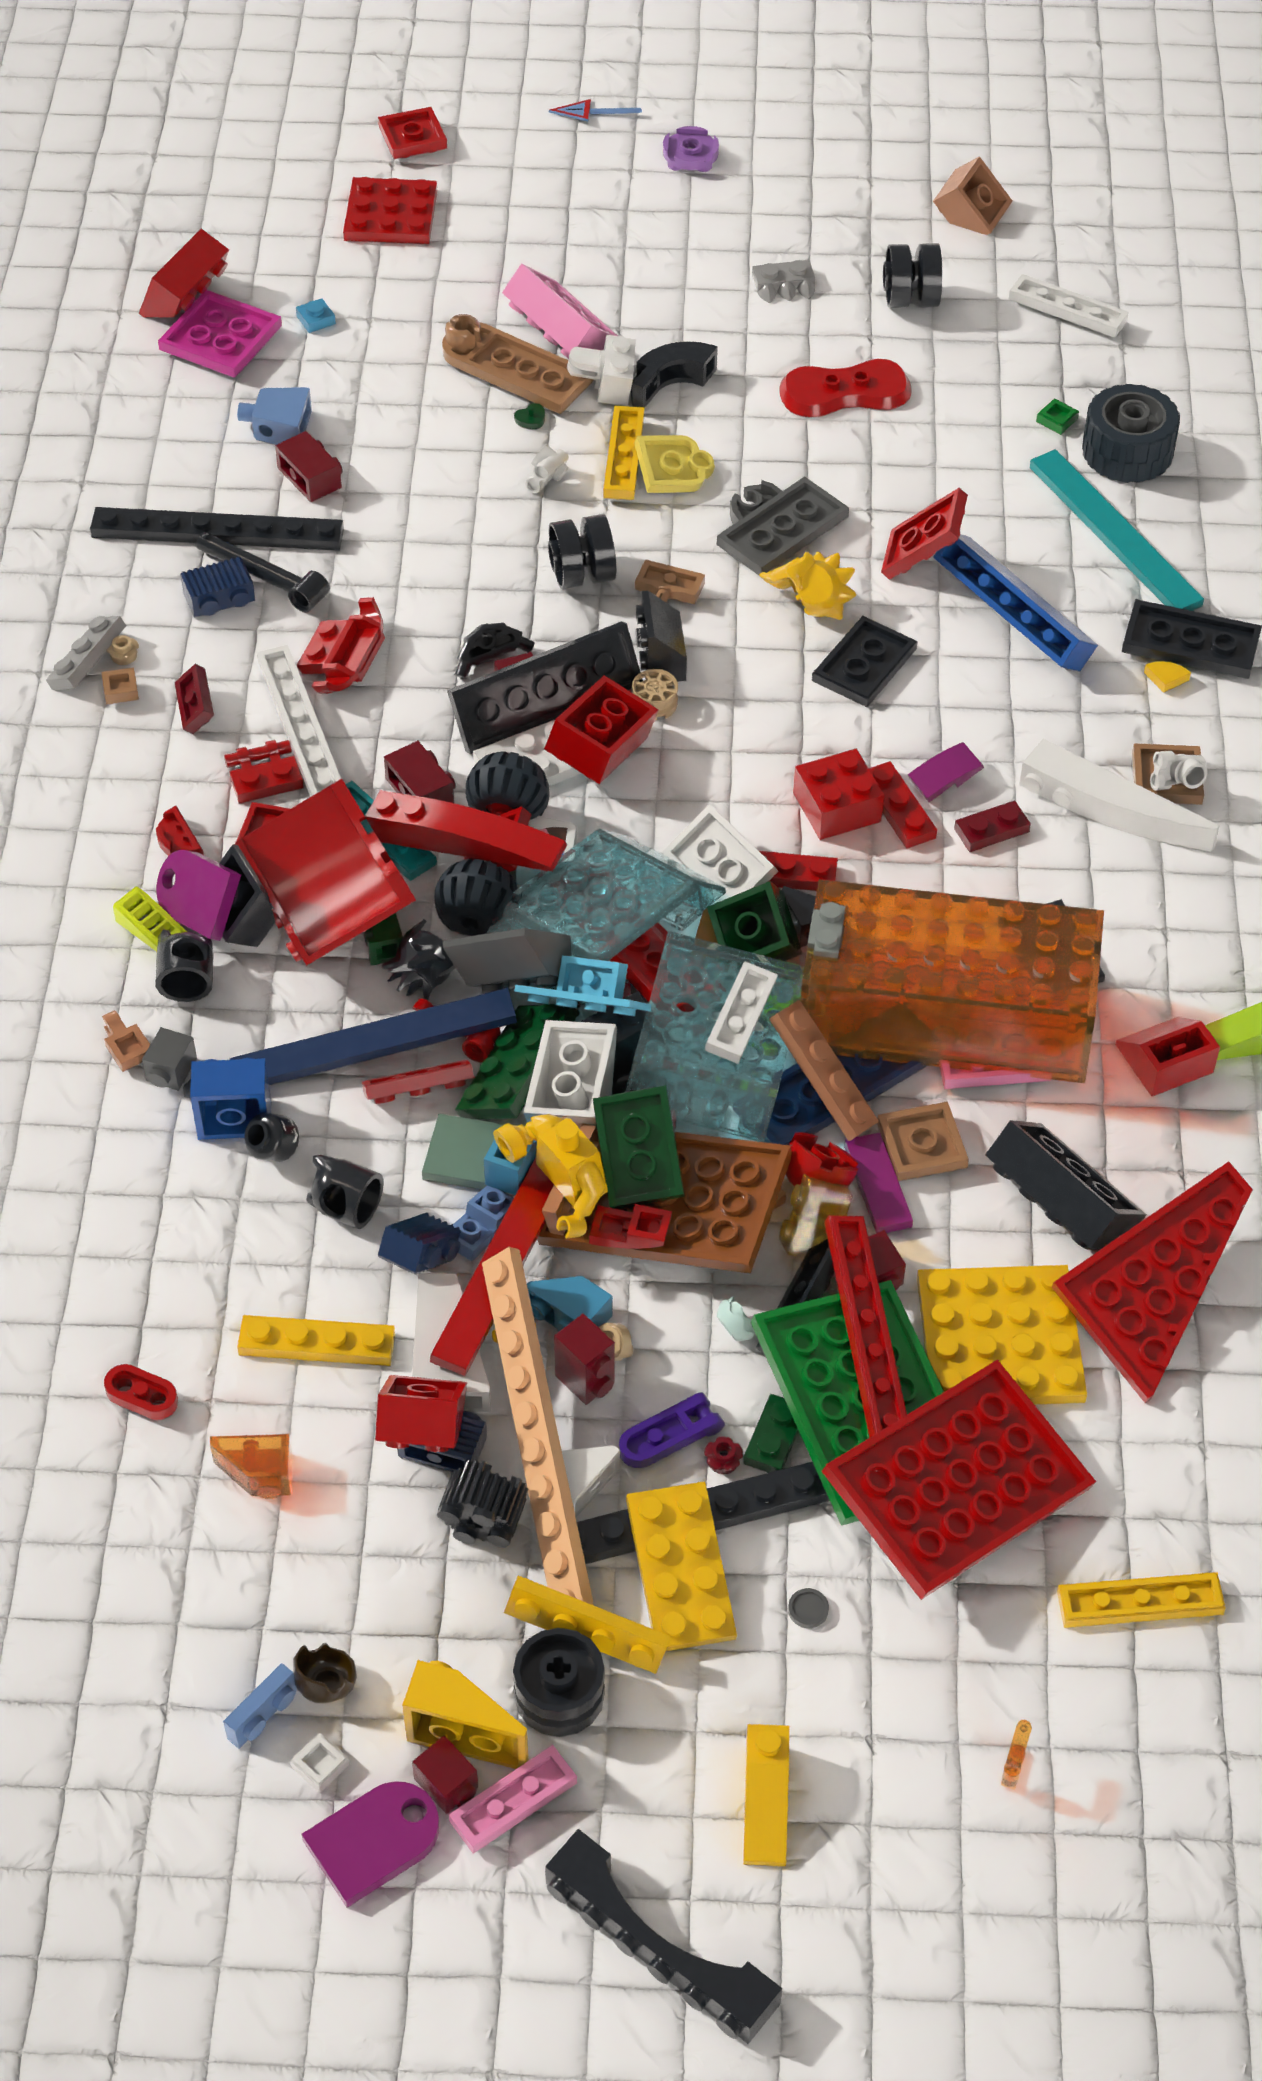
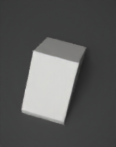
M603 1446L562 1451L575 1517L585 1509L620 1470V1449L617 1447Z

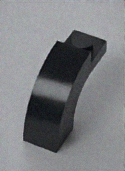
M675 342L659 346L644 354L636 362V376L633 378L630 391L632 393V407H646L659 390L670 384L692 383L703 387L717 370L718 346L702 342Z

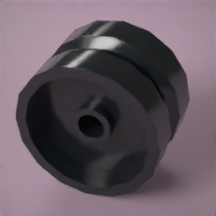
M564 1628L540 1631L525 1641L516 1654L513 1680L517 1711L528 1726L544 1735L563 1737L578 1734L593 1724L602 1711L605 1696V1667L601 1652L593 1641L576 1630Z

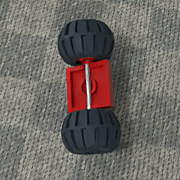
M506 751L491 753L479 760L470 771L466 780V800L471 808L495 814L528 826L530 820L542 816L549 802V783L545 772L536 762H532V759L526 756L522 757L514 752L507 753ZM464 857V860L451 865L441 875L434 892L435 909L441 922L451 931L467 936L506 931L508 929L507 923L514 921V915H517L520 909V893L516 881L508 873L516 870L517 866Z

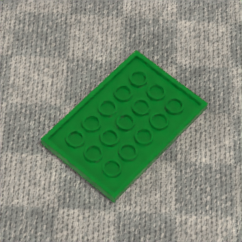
M890 1280L879 1283L906 1412L909 1414L944 1391ZM839 1293L754 1314L750 1323L841 1526L859 1521L821 1472L826 1464L869 1438Z

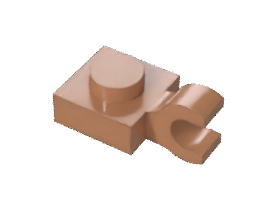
M115 1010L103 1015L102 1018L106 1023L104 1029L109 1036L104 1039L105 1046L121 1071L124 1072L142 1063V1058L148 1050L150 1043L138 1025L134 1024L126 1028Z

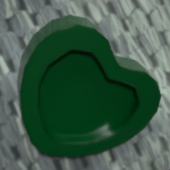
M532 403L526 409L517 410L514 413V421L523 428L539 429L545 423V409L540 404Z

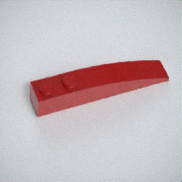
M383 790L379 791L365 815L371 828L382 843L550 872L554 871L567 847L565 840L495 814L442 800Z

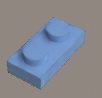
M281 1663L223 1721L227 1739L238 1749L248 1740L256 1739L264 1730L266 1721L277 1710L283 1711L293 1701L297 1691L293 1671Z

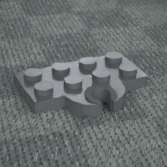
M805 476L784 491L773 483L761 480L759 485L744 487L743 497L746 501L755 504H746L741 500L740 495L736 493L733 495L732 500H730V518L733 525L717 535L716 545L757 575L762 572L767 573L849 517V507Z

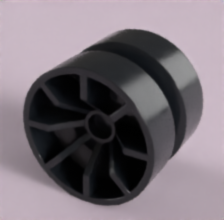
M939 243L918 244L915 261H912L911 250L908 244H888L886 260L883 263V289L886 291L888 308L909 307L912 290H915V297L919 307H938L940 305L942 295V255Z
M605 514L582 517L580 536L571 519L549 523L548 554L551 568L555 573L560 589L582 586L585 577V567L589 578L594 584L616 579L615 547L610 525Z

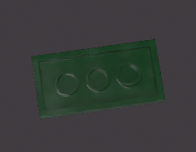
M556 1004L519 1005L514 1010L517 1023L506 1025L501 1035L496 1039L494 1048L480 1065L479 1071L455 1108L458 1115L469 1119H517L526 1104L545 1021L575 1022L579 1015L578 1010Z

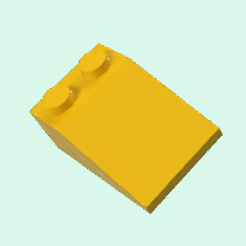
M417 1660L402 1704L406 1739L408 1742L430 1747L445 1735L466 1757L517 1769L529 1761L527 1728L460 1671L453 1669L447 1663L441 1661H430L428 1663Z

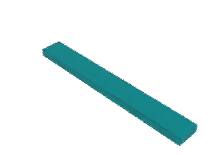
M1056 449L1030 460L1029 468L1164 605L1190 611L1203 607L1204 598Z

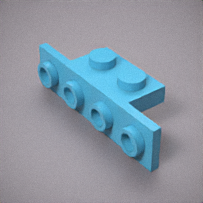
M563 955L557 990L515 985L514 992L528 994L527 1001L549 1004V999L555 998L556 1005L577 1008L578 1002H584V1009L598 1012H606L607 1006H613V1013L627 1016H635L636 1010L651 1011L652 1005L623 999L628 964Z

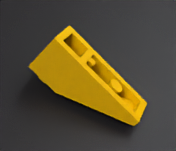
M747 1724L743 1865L786 1866L790 1726Z

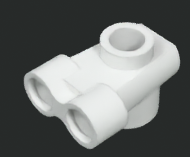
M545 445L538 452L531 463L535 466L533 469L534 475L530 476L525 482L528 491L536 494L552 478L559 481L569 468L566 465L569 456L564 450L559 449L555 452L550 446Z
M1160 751L1154 754V772L1150 777V784L1153 790H1167L1172 785L1180 783L1194 789L1205 782L1207 769L1205 767L1206 760L1202 755H1175L1173 751Z

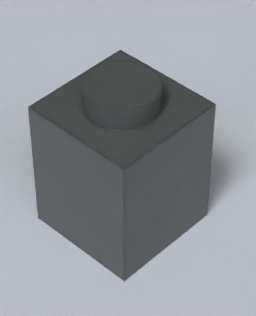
M160 1027L142 1058L146 1081L160 1088L168 1087L179 1091L191 1070V1061L197 1060L194 1038Z

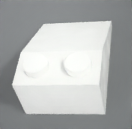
M545 1021L523 1112L527 1122L532 1121V1116L551 1114L563 1119L570 1118L577 1124L579 1129L582 1123L594 1125L597 1128L593 1098L612 1095L617 1035L616 1024Z

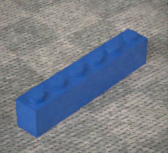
M960 534L954 544L951 546L946 545L933 556L935 560L1060 667L1080 672L1098 647V644L971 537Z

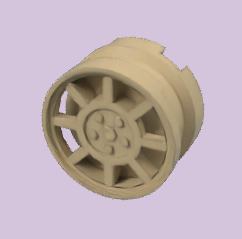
M649 669L639 673L634 678L632 683L633 694L659 709L655 720L661 716H664L666 719L676 711L678 705V682L671 673L661 669ZM645 677L646 680L639 682L640 679Z

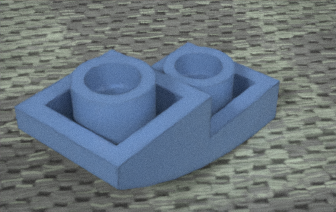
M486 1186L467 1202L466 1213L453 1224L454 1228L459 1227L461 1230L458 1240L460 1242L458 1252L460 1255L473 1261L490 1244L514 1199L513 1197L501 1190Z

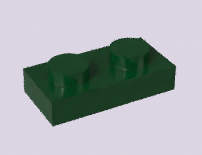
M770 1393L743 1456L744 1465L767 1473L784 1468L799 1430L783 1397Z

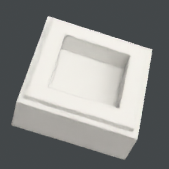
M319 1733L290 1760V1765L316 1791L321 1793L350 1765V1761L323 1734Z

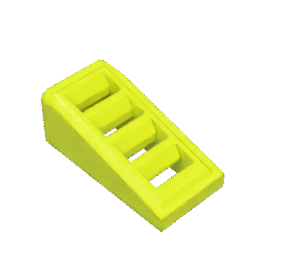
M137 886L113 905L115 921L156 952L158 937L163 930H169L171 934L187 932L157 902ZM144 915H148L143 920L139 921V919H141ZM156 923H159V925H157L154 929H152L151 931L149 930Z

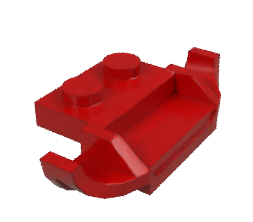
M374 597L359 599L360 615H350L348 620L321 621L297 663V667L302 675L325 674V681L313 682L311 686L317 693L330 694L348 688L353 682H362L385 639L383 619Z

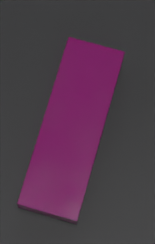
M880 1132L855 1137L851 1141L845 1139V1151L858 1162L856 1168H859L855 1178L875 1232L878 1233L885 1230L886 1233L912 1228L913 1218Z

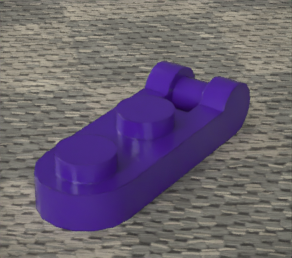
M703 1392L696 1393L626 1430L619 1439L620 1458L627 1466L632 1468L648 1467L705 1436L711 1437L716 1435L724 1428L725 1422L719 1413L712 1412L710 1409L711 1403ZM697 1416L699 1420L692 1423L689 1417Z

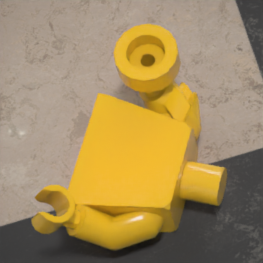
M551 1114L532 1116V1121L527 1122L526 1126L522 1124L515 1126L506 1123L494 1130L493 1134L496 1144L511 1163L526 1156L527 1146L533 1144L534 1140L537 1141L536 1164L575 1209L573 1215L561 1216L558 1219L557 1230H568L565 1236L566 1239L583 1236L587 1230L585 1216L591 1215L600 1197L608 1192L600 1153L594 1144L570 1118L563 1119Z

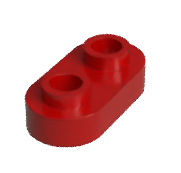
M121 1364L110 1369L104 1378V1387L108 1399L153 1420H161L171 1416L177 1409L178 1396L175 1386L170 1381L133 1365ZM124 1386L131 1387L128 1391H120ZM156 1401H165L163 1404L153 1405Z

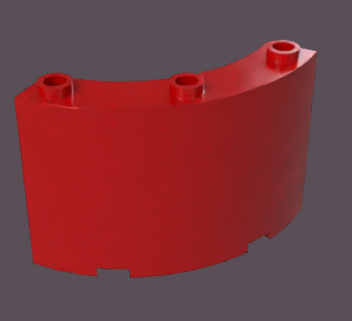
M342 778L235 841L268 893L270 903L273 906L272 911L278 929L284 927L291 942L286 944L288 950L296 962L303 959L306 966L416 901V898L390 859L375 832L372 831L367 834L360 822L366 818Z

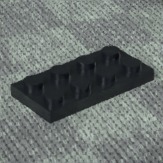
M1135 599L1121 652L1249 679L1262 625Z

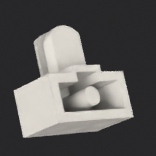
M606 335L603 350L574 347L569 354L567 370L572 376L595 380L594 389H598L597 402L627 406L633 382L636 339Z

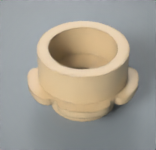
M120 635L113 639L107 652L110 653L114 663L128 665L136 660L139 644L134 638Z

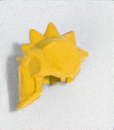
M805 552L801 558L797 557L781 567L759 574L765 582L778 589L785 590L792 586L794 592L798 593L795 596L797 601L801 600L802 605L805 606L804 612L815 617L827 616L841 620L843 618V604L857 595L853 589L846 585L855 573V569L853 567L840 568L839 553L825 558L821 552H816L814 556L809 552Z

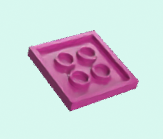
M206 290L158 340L159 350L235 378L281 328L282 320L281 316Z

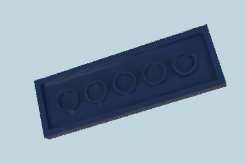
M903 1001L898 1002L829 1044L866 1102H869L939 1059L940 1052L947 1051V1045ZM798 1063L733 1101V1110L765 1143L789 1145L795 1133L803 1132L814 1135L836 1122Z

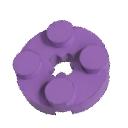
M684 126L677 128L676 134L670 136V133H668L663 140V156L668 162L669 169L674 171L683 169L707 172L712 169V164L719 155L718 138L714 135L713 139L708 135V130L701 127Z

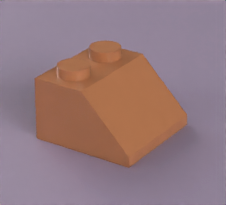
M980 156L955 169L933 200L940 213L943 214L950 224L984 235H988L993 231L1013 201Z

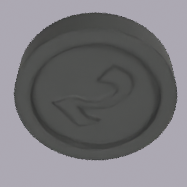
M804 1588L796 1591L791 1596L788 1604V1613L796 1625L808 1629L816 1628L827 1619L829 1604L827 1598L820 1591Z

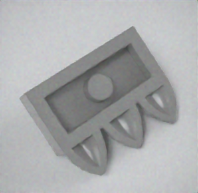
M795 260L792 262L752 266V276L757 293L761 299L768 303L775 299L776 292L788 301L793 299L796 289L802 296L808 299L815 292V276L810 260Z

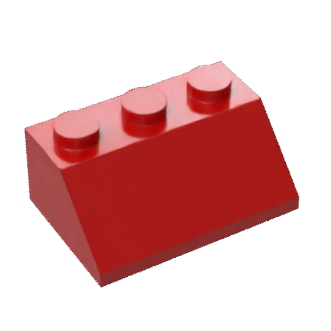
M201 228L151 278L139 314L142 317L174 318L182 309L187 311L193 304L195 295L198 292L203 294L210 286L211 279L214 276L219 278L228 266L225 260L230 249Z

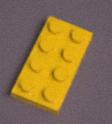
M705 1481L627 1494L626 1502L651 1629L671 1636L666 1651L736 1640L737 1632Z

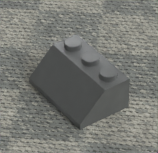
M522 928L443 940V949L465 984L470 987L482 988V994L501 990L503 987H509V990H514L515 985L530 986L531 983H536V986L550 987L558 985L557 980L559 978L562 955L571 956V935Z

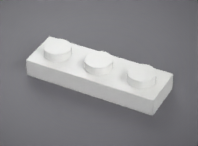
M744 961L707 1040L704 1051L739 1064L776 983L778 974Z

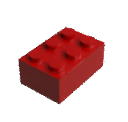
M604 675L555 719L544 750L584 774L587 778L600 784L648 738L659 709Z

